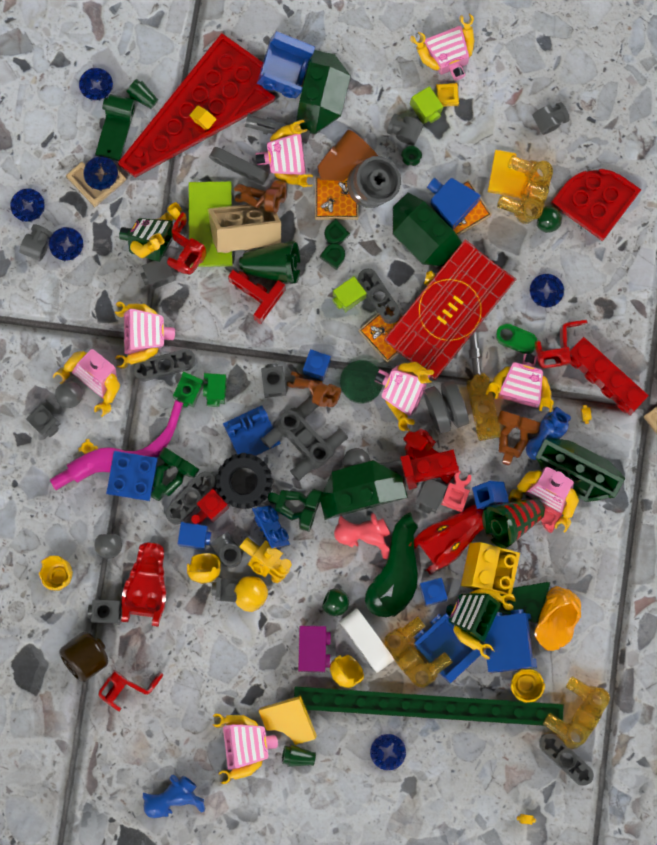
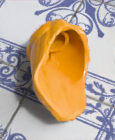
M554 586L548 591L546 603L542 608L534 631L536 640L545 650H559L560 647L567 645L573 638L574 628L581 618V601L575 593L559 586Z

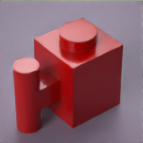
M212 489L196 503L200 511L192 516L191 521L193 524L201 525L206 518H209L214 523L229 509L228 504Z

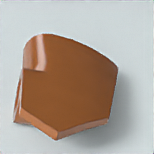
M347 130L317 166L320 180L344 181L356 165L378 155L360 136L351 130Z

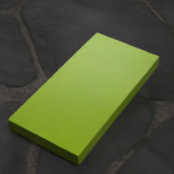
M231 181L189 182V240L193 238L202 243L206 248V258L198 267L233 266L232 251L229 253L217 252L208 215V209L232 206Z

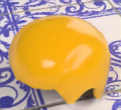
M212 553L194 555L191 558L190 565L187 563L188 577L192 581L201 584L214 581L221 571L220 558Z
M50 555L41 561L42 568L38 574L43 586L49 590L60 591L70 584L73 571L68 561L55 555Z
M248 575L241 578L234 590L237 595V606L248 612L259 610L268 597L266 584L261 578Z
M347 654L343 657L339 655L332 660L330 673L333 680L339 686L352 688L364 679L362 667L351 655Z
M531 668L520 669L513 675L510 683L513 695L525 703L535 702L542 696L545 690V683L541 674Z

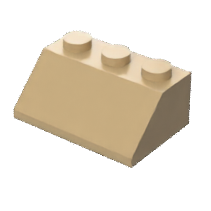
M264 203L258 209L249 204L208 209L212 239L217 252L229 253L234 250H251L281 243V221L277 213L265 211Z

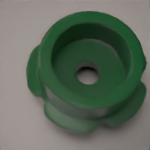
M408 146L401 153L403 163L407 166L418 165L422 158V152L416 146Z

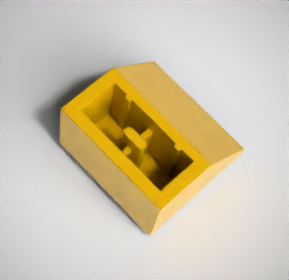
M482 542L469 543L461 586L473 590L479 588L499 592L500 595L512 594L520 553Z

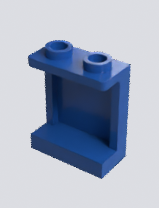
M276 31L270 38L257 84L262 85L266 90H275L287 98L296 99L302 92L303 88L301 85L315 46Z
M524 610L510 611L511 615L502 616V612H497L485 639V644H490L494 651L486 649V655L490 657L487 660L488 672L498 673L537 668V660L532 655L528 619H531V614L524 613Z
M447 613L443 617L438 614L430 622L432 627L427 632L422 629L414 637L416 642L413 646L451 684L481 654L479 650H473L459 641L453 631L454 626L449 623V615Z

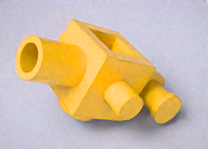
M247 537L239 547L252 557L248 563L252 570L263 577H266L269 573L274 583H280L290 571L291 561L288 559L281 560L280 558L283 553L277 548L272 549L266 540L259 546Z

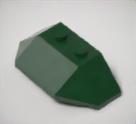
M314 50L309 61L296 121L304 120L305 122L300 123V128L309 130L311 134L316 135L342 115L351 75L335 54Z
M408 192L393 206L392 235L422 265L444 266L462 244L455 231L420 198Z
M545 438L536 455L541 470L549 467L556 472H562L574 482L573 489L578 498L585 502L615 498L625 480V477L609 460L570 440Z
M372 460L332 471L322 492L320 502L324 519L328 520L406 499L408 496L403 476Z

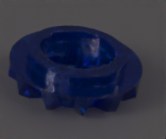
M91 68L80 77L79 88L83 96L89 100L101 101L103 98L108 97L111 90H113V80L106 70ZM91 80L96 83L100 81L102 90L97 88L91 89L93 87Z
M95 157L85 165L83 176L85 182L92 189L102 191L110 189L116 183L118 170L115 163L109 158ZM100 166H102L104 173H107V175L103 176L102 181H100L97 175H94L99 173Z
M29 188L15 193L10 203L12 214L22 222L32 223L33 220L39 219L45 207L42 195L38 191ZM22 200L27 203L33 202L31 205L33 212L29 209L23 210L25 206Z
M69 227L56 230L49 240V249L52 255L64 262L74 260L78 255H81L84 247L83 238L80 233ZM68 237L70 244L74 246L68 247L65 252L64 247L60 244L65 243Z
M541 274L533 279L529 292L531 299L537 306L544 308L555 307L563 298L564 286L555 275ZM546 283H548L549 290L553 292L549 293L547 299H545V294L540 291L544 289Z
M381 735L371 745V759L380 769L394 770L401 766L405 760V745L395 735ZM393 743L392 752L395 753L394 755L397 758L389 756L383 761L384 752L379 747L388 748Z

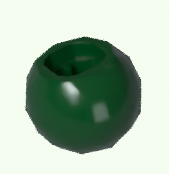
M553 206L541 208L536 224L538 229L545 233L558 230L562 224L560 211Z
M330 589L325 595L322 608L330 616L337 617L342 615L349 607V597L341 589Z

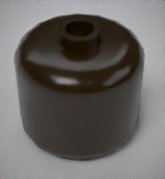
M88 632L79 633L59 650L63 663L80 682L88 681L108 665V656L104 651L106 649L104 643L99 638L95 639Z

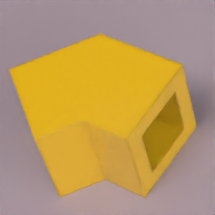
M197 106L190 114L193 121L204 130L209 129L216 121L214 116L200 106Z

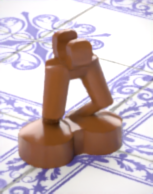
M276 180L266 191L237 184L234 187V191L241 192V195L237 194L234 198L236 202L244 201L257 209L264 203L266 212L277 213L280 203H284L287 197V182Z
M291 372V375L296 378L294 383L288 381L287 386L300 389L309 388L312 394V403L320 407H334L337 404L341 395V388L333 384L325 385L320 380L305 379L299 372Z
M500 411L497 421L506 427L499 433L498 451L504 454L502 463L510 465L513 457L519 458L528 443V434L538 433L541 423L509 412ZM513 428L520 430V440L512 448L508 444V435Z

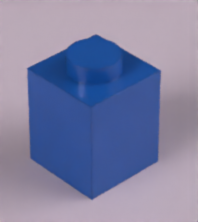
M310 349L303 367V375L324 382L331 363V356Z
M488 481L472 487L477 509H487L491 505L509 503L504 482Z
M181 522L178 545L180 547L205 550L206 545L211 543L212 532H208L209 528L205 525Z
M442 578L420 583L419 587L425 607L448 600Z

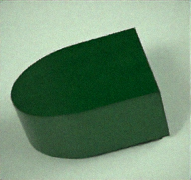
M335 218L325 228L324 236L329 244L340 245L350 236V233Z
M330 244L322 252L320 259L335 270H338L345 260V250L339 244Z

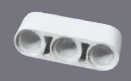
M357 608L339 620L343 629L376 674L395 661Z

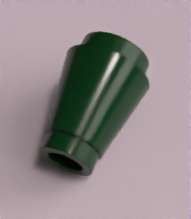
M138 79L126 91L130 98L135 99L150 109L159 100L146 84Z
M291 744L290 746H284L282 764H287V767L314 766L316 752H311Z

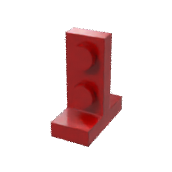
M232 270L228 276L229 282L261 304L253 314L255 321L262 324L286 291V285L278 280L268 294L266 293L268 290L259 283L255 285L250 282V278L242 271L237 273Z
M454 449L410 460L409 455L401 456L409 490L418 488V482L459 473Z

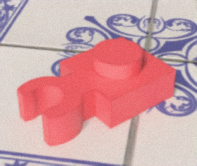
M459 471L453 478L455 484L449 482L441 505L462 512L470 490L464 487L470 483L471 475H468L467 479L462 481L459 479L461 472Z

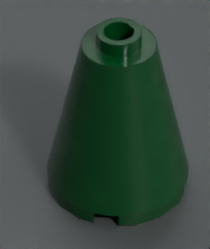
M290 240L244 252L243 257L239 259L240 269L245 274L275 281L279 280L289 284H295L299 280L300 270H297V263H300V250L298 243Z

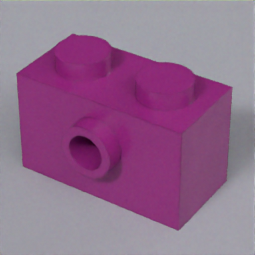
M299 626L298 672L325 673V668H330V654H326V645L331 643V632H326V626Z

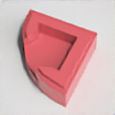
M543 504L545 512L541 523H543V527L549 533H552L556 522L562 514Z

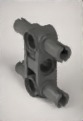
M311 396L297 408L294 407L284 412L281 418L275 422V427L261 438L265 446L270 449L282 437H287L304 456V460L290 470L291 474L298 481L312 469L315 470L325 465L334 455V450L348 439L346 433L339 428L327 440H324L305 421V418L319 407L312 403ZM287 418H292L296 424L289 427L285 425L284 421ZM316 450H321L324 452L325 457L317 459L313 453Z

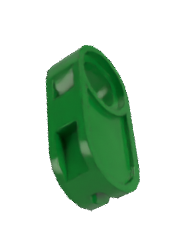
M502 324L496 332V340L505 347L522 354H531L535 351V342L538 340L531 332L511 324ZM507 329L512 332L513 336L510 340H503L500 332Z

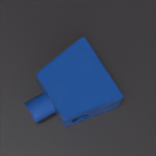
M434 178L427 186L435 194L431 199V207L453 230L479 203L481 197L480 194L454 178H450L444 185Z

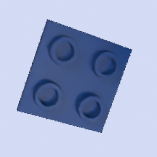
M262 405L223 423L237 454L246 453L257 456L269 450L261 438L271 431L273 426ZM280 441L275 443L272 448L280 445Z
M114 451L106 494L150 501L154 489L153 481L158 458Z
M271 506L252 508L255 515L254 520L258 527L261 528L260 532H264L263 538H267L265 540L269 542L271 548L280 550L283 546H289L288 533L281 527L276 510Z

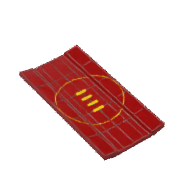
M465 239L385 337L384 341L410 362H417L426 370H433L434 374L430 378L436 380L517 279L500 268Z

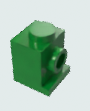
M183 371L173 398L183 402L182 407L187 408L188 405L194 408L203 389L204 381ZM185 387H190L191 392L185 394L183 392V389Z
M204 373V380L208 382V384L203 385V397H206L207 406L220 407V404H225L226 374Z

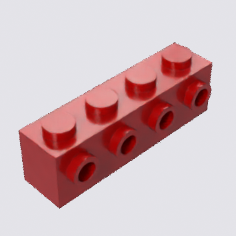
M585 337L570 350V365L583 372L585 378L590 383H595L601 389L600 391L603 395L616 402L617 407L622 412L628 413L631 416L649 396Z

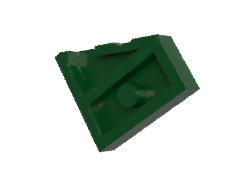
M550 582L514 587L512 595L515 597V602L508 600L506 603L513 605V610H524V613L531 614V619H528V621L538 624ZM501 603L498 612L511 615L510 611L512 610H506L503 607V603Z

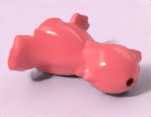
M372 513L371 520L360 524H353L340 516L338 525L334 530V537L339 543L354 547V545L358 546L357 540L360 539L367 544L377 546L381 550L383 559L389 557L390 546L385 542L384 537L390 535V531L383 518L377 520L376 515Z

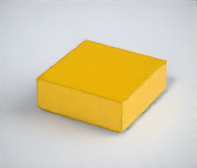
M457 83L436 84V96L443 107L459 105Z

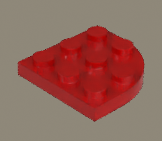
M610 170L583 171L572 177L563 186L551 202V205L603 242L639 195L641 189L625 177Z

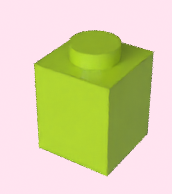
M430 86L412 96L409 104L423 124L428 121L433 123L441 117L443 105Z
M353 276L333 290L334 298L332 301L339 310L342 308L346 313L366 299L367 293Z

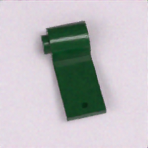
M109 94L108 98H104L102 109L105 110L106 118L95 156L120 161L135 111V99Z

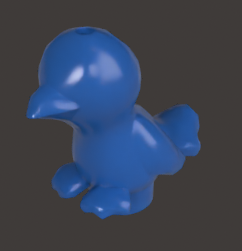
M555 407L553 412H548L541 421L539 434L531 438L526 444L527 456L532 460H537L536 455L545 438H562L569 428L568 422L571 420V416L558 407Z
M171 775L170 781L172 783L163 793L154 795L143 793L142 796L144 799V812L150 818L168 817L169 814L173 813L169 809L170 806L190 804L194 805L201 813L205 812L206 809L204 799L196 796L193 792L197 787L196 784L186 776H182L179 780L175 775Z

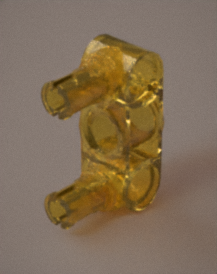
M513 155L509 160L508 168L524 173L526 176L520 200L517 201L502 195L498 200L497 208L514 213V216L521 223L528 224L538 219L542 214L549 193L553 168L547 161H527ZM537 169L542 171L543 177L538 174ZM526 208L531 210L532 216L527 214Z
M481 373L480 376L476 374L472 380H467L466 384L478 440L484 441L501 437V430L493 393L485 394L490 384L489 377L484 373ZM486 405L489 411L482 413L478 410V407Z
M417 616L403 628L400 626L385 636L384 644L395 662L413 684L423 688L433 683L438 677L437 674L453 663V661L444 652L431 663H424L423 658L413 645L409 643L411 641L410 638L426 627ZM394 635L399 636L401 639V644L397 648L391 647L389 643L390 638ZM420 671H425L428 674V681L425 684H420L417 681L416 676Z
M572 676L565 688L580 696L583 703L575 712L571 723L568 722L566 724L549 713L543 725L557 733L566 747L577 749L586 742L597 726L602 713L609 703L610 696L605 689L592 685L587 686ZM593 695H597L601 698V705H598L593 701ZM571 732L579 735V742H574L571 739Z

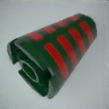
M535 498L491 505L482 514L484 530L487 535H492L493 538L490 540L493 544L500 548H507L544 517L545 507L542 502Z

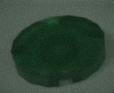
M364 360L351 362L346 366L340 378V387L345 397L358 404L369 403L376 399L383 387L382 384L375 382V377L379 371L378 367Z

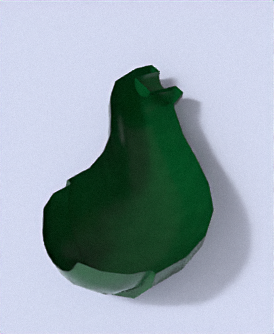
M411 512L404 515L395 524L386 565L381 573L373 579V583L369 585L365 593L367 608L378 617H395L407 607L417 589L418 572L414 553V534L418 529V525L414 522ZM393 586L391 597H382Z

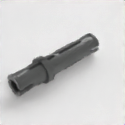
M248 114L245 127L263 131V134L266 135L268 133L274 134L282 126H286V124L272 121V118L267 117V119L251 114ZM309 130L301 134L302 142L307 144L309 139Z

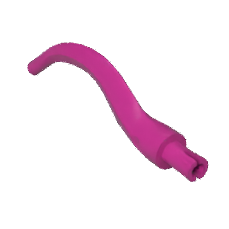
M175 400L167 427L150 445L136 451H125L107 447L88 452L68 463L65 471L50 479L54 489L57 491L73 480L78 483L94 473H110L114 451L157 458L174 434L183 402Z

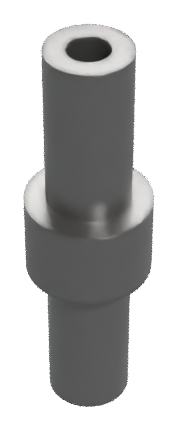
M474 332L469 338V359L472 360L473 376H481L480 359L482 358V351L478 344V334Z

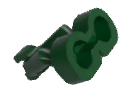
M163 447L159 453L160 458L165 464L157 466L153 481L155 489L151 497L156 501H160L164 494L171 496L183 483L184 475L195 477L200 470L166 447ZM171 467H176L178 472L175 479L166 486L162 484L164 471Z
M312 489L307 496L302 492L281 490L280 494L270 492L268 501L275 504V510L289 520L293 521L299 518V529L310 532L320 504L322 491ZM286 500H299L304 504L305 508L294 513L285 503Z

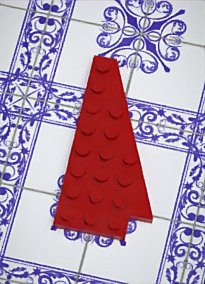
M221 33L120 159L118 166L136 178L244 119L248 114H253L276 100L275 96L261 87L262 85L257 84L263 62ZM197 106L206 109L216 118V121L207 130L196 124L190 117V114Z

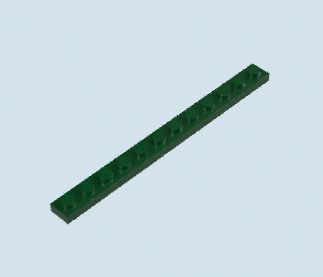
M294 687V698L301 696L306 710L563 727L564 704Z

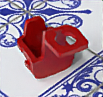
M182 212L172 227V238L183 246L184 250L177 260L169 257L167 264L182 274L191 275L206 258V248L199 241L193 238L188 240L180 234L187 222L186 213Z
M580 320L563 324L560 327L559 349L543 351L541 342L536 341L535 350L540 368L546 369L569 365L571 358L569 347H567V328L587 324L588 321ZM554 359L556 364L544 365V360Z
M426 430L408 431L403 437L406 443L404 450L406 455L410 456V460L439 453L432 448L436 441ZM450 474L439 478L447 484L450 482V480L454 477L455 474Z
M113 670L100 688L98 695L104 702L120 712L122 708L114 700L126 684L148 695L159 683L163 673L159 672L149 687L145 689L127 680L116 670ZM112 681L113 687L106 696L103 695L102 691Z

